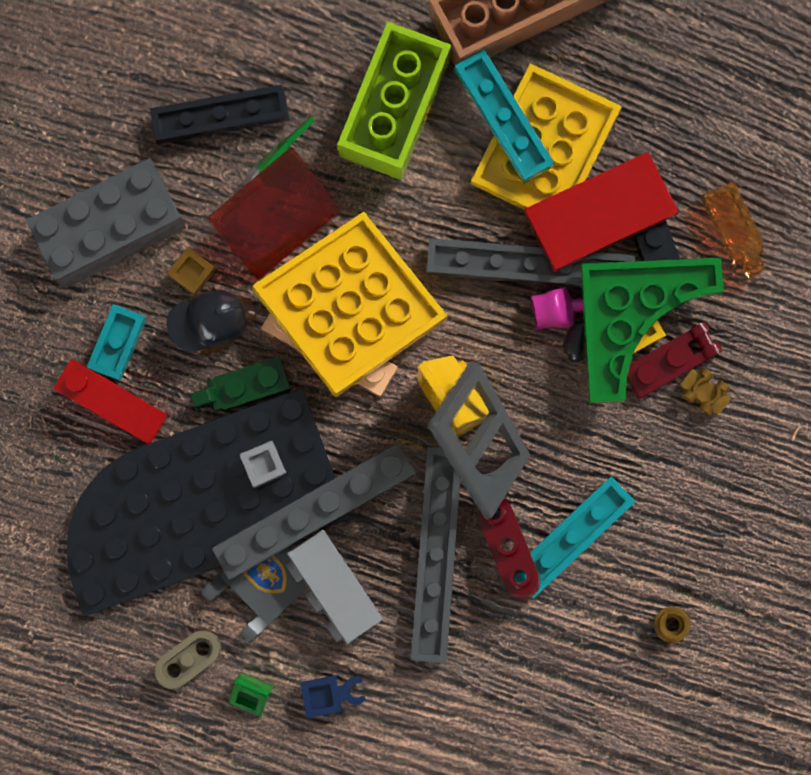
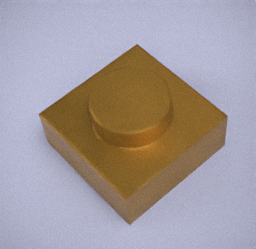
M187 247L167 272V275L196 297L214 274L216 268Z

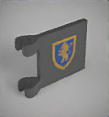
M291 547L275 554L232 580H229L223 571L202 590L204 597L209 602H214L230 586L253 610L257 617L241 631L242 637L249 643H252L308 588L303 579L296 582L286 567V564L290 562L287 554L293 550Z

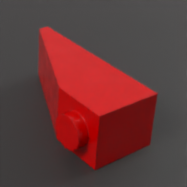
M70 359L53 387L55 391L147 444L153 443L168 417L164 412L73 359Z

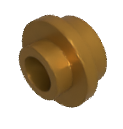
M666 607L657 613L654 619V629L662 640L671 643L679 642L689 633L690 620L687 614L680 608ZM669 618H674L677 621V628L672 632L667 630L665 626L666 620Z

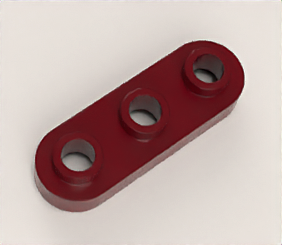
M502 500L497 509L501 511V516L496 520L485 519L479 510V522L506 590L517 599L531 598L539 590L541 580L511 505L507 501ZM506 542L514 543L510 551L502 550ZM524 573L527 575L523 583L515 582V577L518 574Z

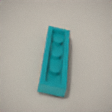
M483 49L456 64L454 71L522 182L526 183L553 168L554 161L486 51Z
M612 476L530 552L541 580L540 588L531 597L532 599L544 590L636 502ZM520 573L515 577V581L523 583L527 575Z

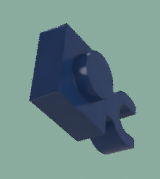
M336 675L301 681L306 718L342 712L341 701L346 700L354 705L365 702V696L354 697L350 693L351 685L363 682L362 677H351L344 685L339 686Z

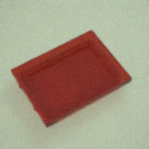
M290 147L210 214L207 219L230 246L231 251L235 252L257 280H260L341 210L329 196L328 191L322 187L310 171L308 165L304 163L294 148Z

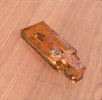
M733 181L704 193L701 196V200L729 258H732L735 265L741 262L748 278L761 274L765 266L759 254L764 252L762 247L764 241L735 182Z

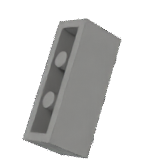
M324 530L287 554L290 560L286 564L287 569L296 582L303 579L310 590L305 596L316 612L321 609L330 620L325 626L336 642L342 639L345 644H348L383 620Z

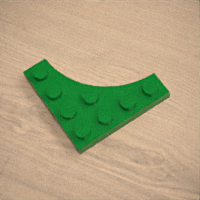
M721 258L581 264L589 404L622 403L626 401L627 374L633 353L648 329L670 310L694 299L721 295L724 292Z

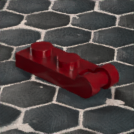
M705 321L630 364L627 382L638 400L723 351L719 343H714L708 334L710 329ZM694 340L698 342L702 349L701 352L695 355L688 345Z

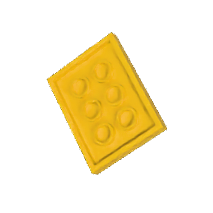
M531 63L513 97L554 161L553 168L523 183L497 139L493 136L471 180V185L523 210L586 181L622 107Z

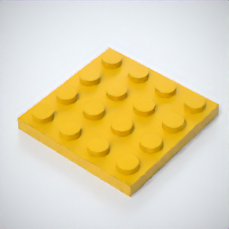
M362 212L252 285L253 292L335 398L447 319V314L365 212Z

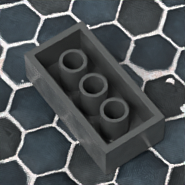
M151 158L25 220L54 279L64 289L187 228Z

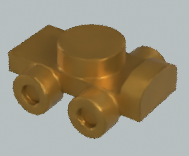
M702 368L699 373L692 369L679 385V387L685 390L682 393V397L690 403H693L695 400L700 403L698 409L705 415L710 416L713 412L718 416L731 400L726 395L730 387L720 380L715 386L709 381L712 379L713 374L705 368Z

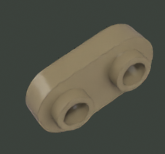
M197 631L164 654L155 666V677L159 684L168 689L180 688L217 661L221 653V643L218 637L209 631ZM201 642L208 643L210 647L209 653L205 656L199 654L197 650ZM173 663L178 664L181 668V673L178 677H173L169 673V667Z

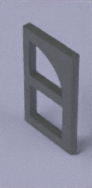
M470 361L429 422L428 428L483 517L490 519L527 462L530 453L478 362ZM475 387L489 413L466 449H464L450 424ZM500 430L512 453L501 467L492 473L483 475L475 466L497 431Z

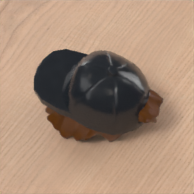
M216 290L204 294L199 293L194 299L183 302L171 309L167 315V329L173 343L180 350L210 355L212 352L218 353L222 349L225 350L229 343L238 339L243 333L247 321L255 319L257 310L250 305L252 303L250 298L237 297L224 290Z

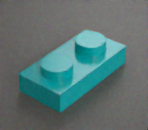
M113 304L87 364V368L121 382L147 318Z

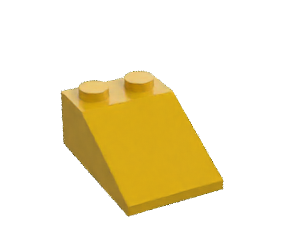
M453 355L425 361L418 365L417 383L435 412H437L467 367L463 360L458 363ZM475 389L472 390L450 424L457 438L480 425L489 413Z

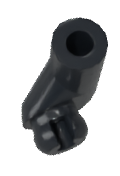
M584 320L571 326L563 344L564 353L567 354L568 359L572 362H579L586 356V351L584 350Z

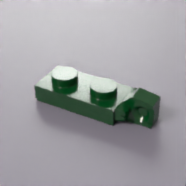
M278 356L215 376L214 379L206 381L208 388L191 393V397L197 410L213 405L215 411L224 410L226 412L291 391L281 357Z

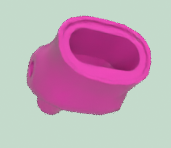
M559 288L545 294L531 296L537 331L551 327H571L575 323L576 313L583 311L582 298L573 299L566 288Z

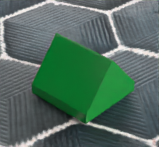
M241 672L234 682L229 703L262 716L274 686Z

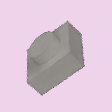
M273 441L240 454V458L254 488L287 474Z

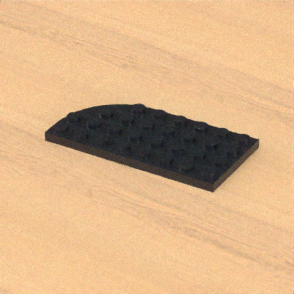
M303 388L136 448L112 461L94 477L75 507L67 537L68 570L83 617L222 567L212 550L213 547L335 479ZM273 441L287 474L254 488L240 458V454ZM347 513L318 531L350 520L349 514Z

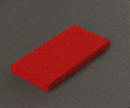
M646 152L524 209V213L553 271L556 272L678 215L679 210L649 152Z

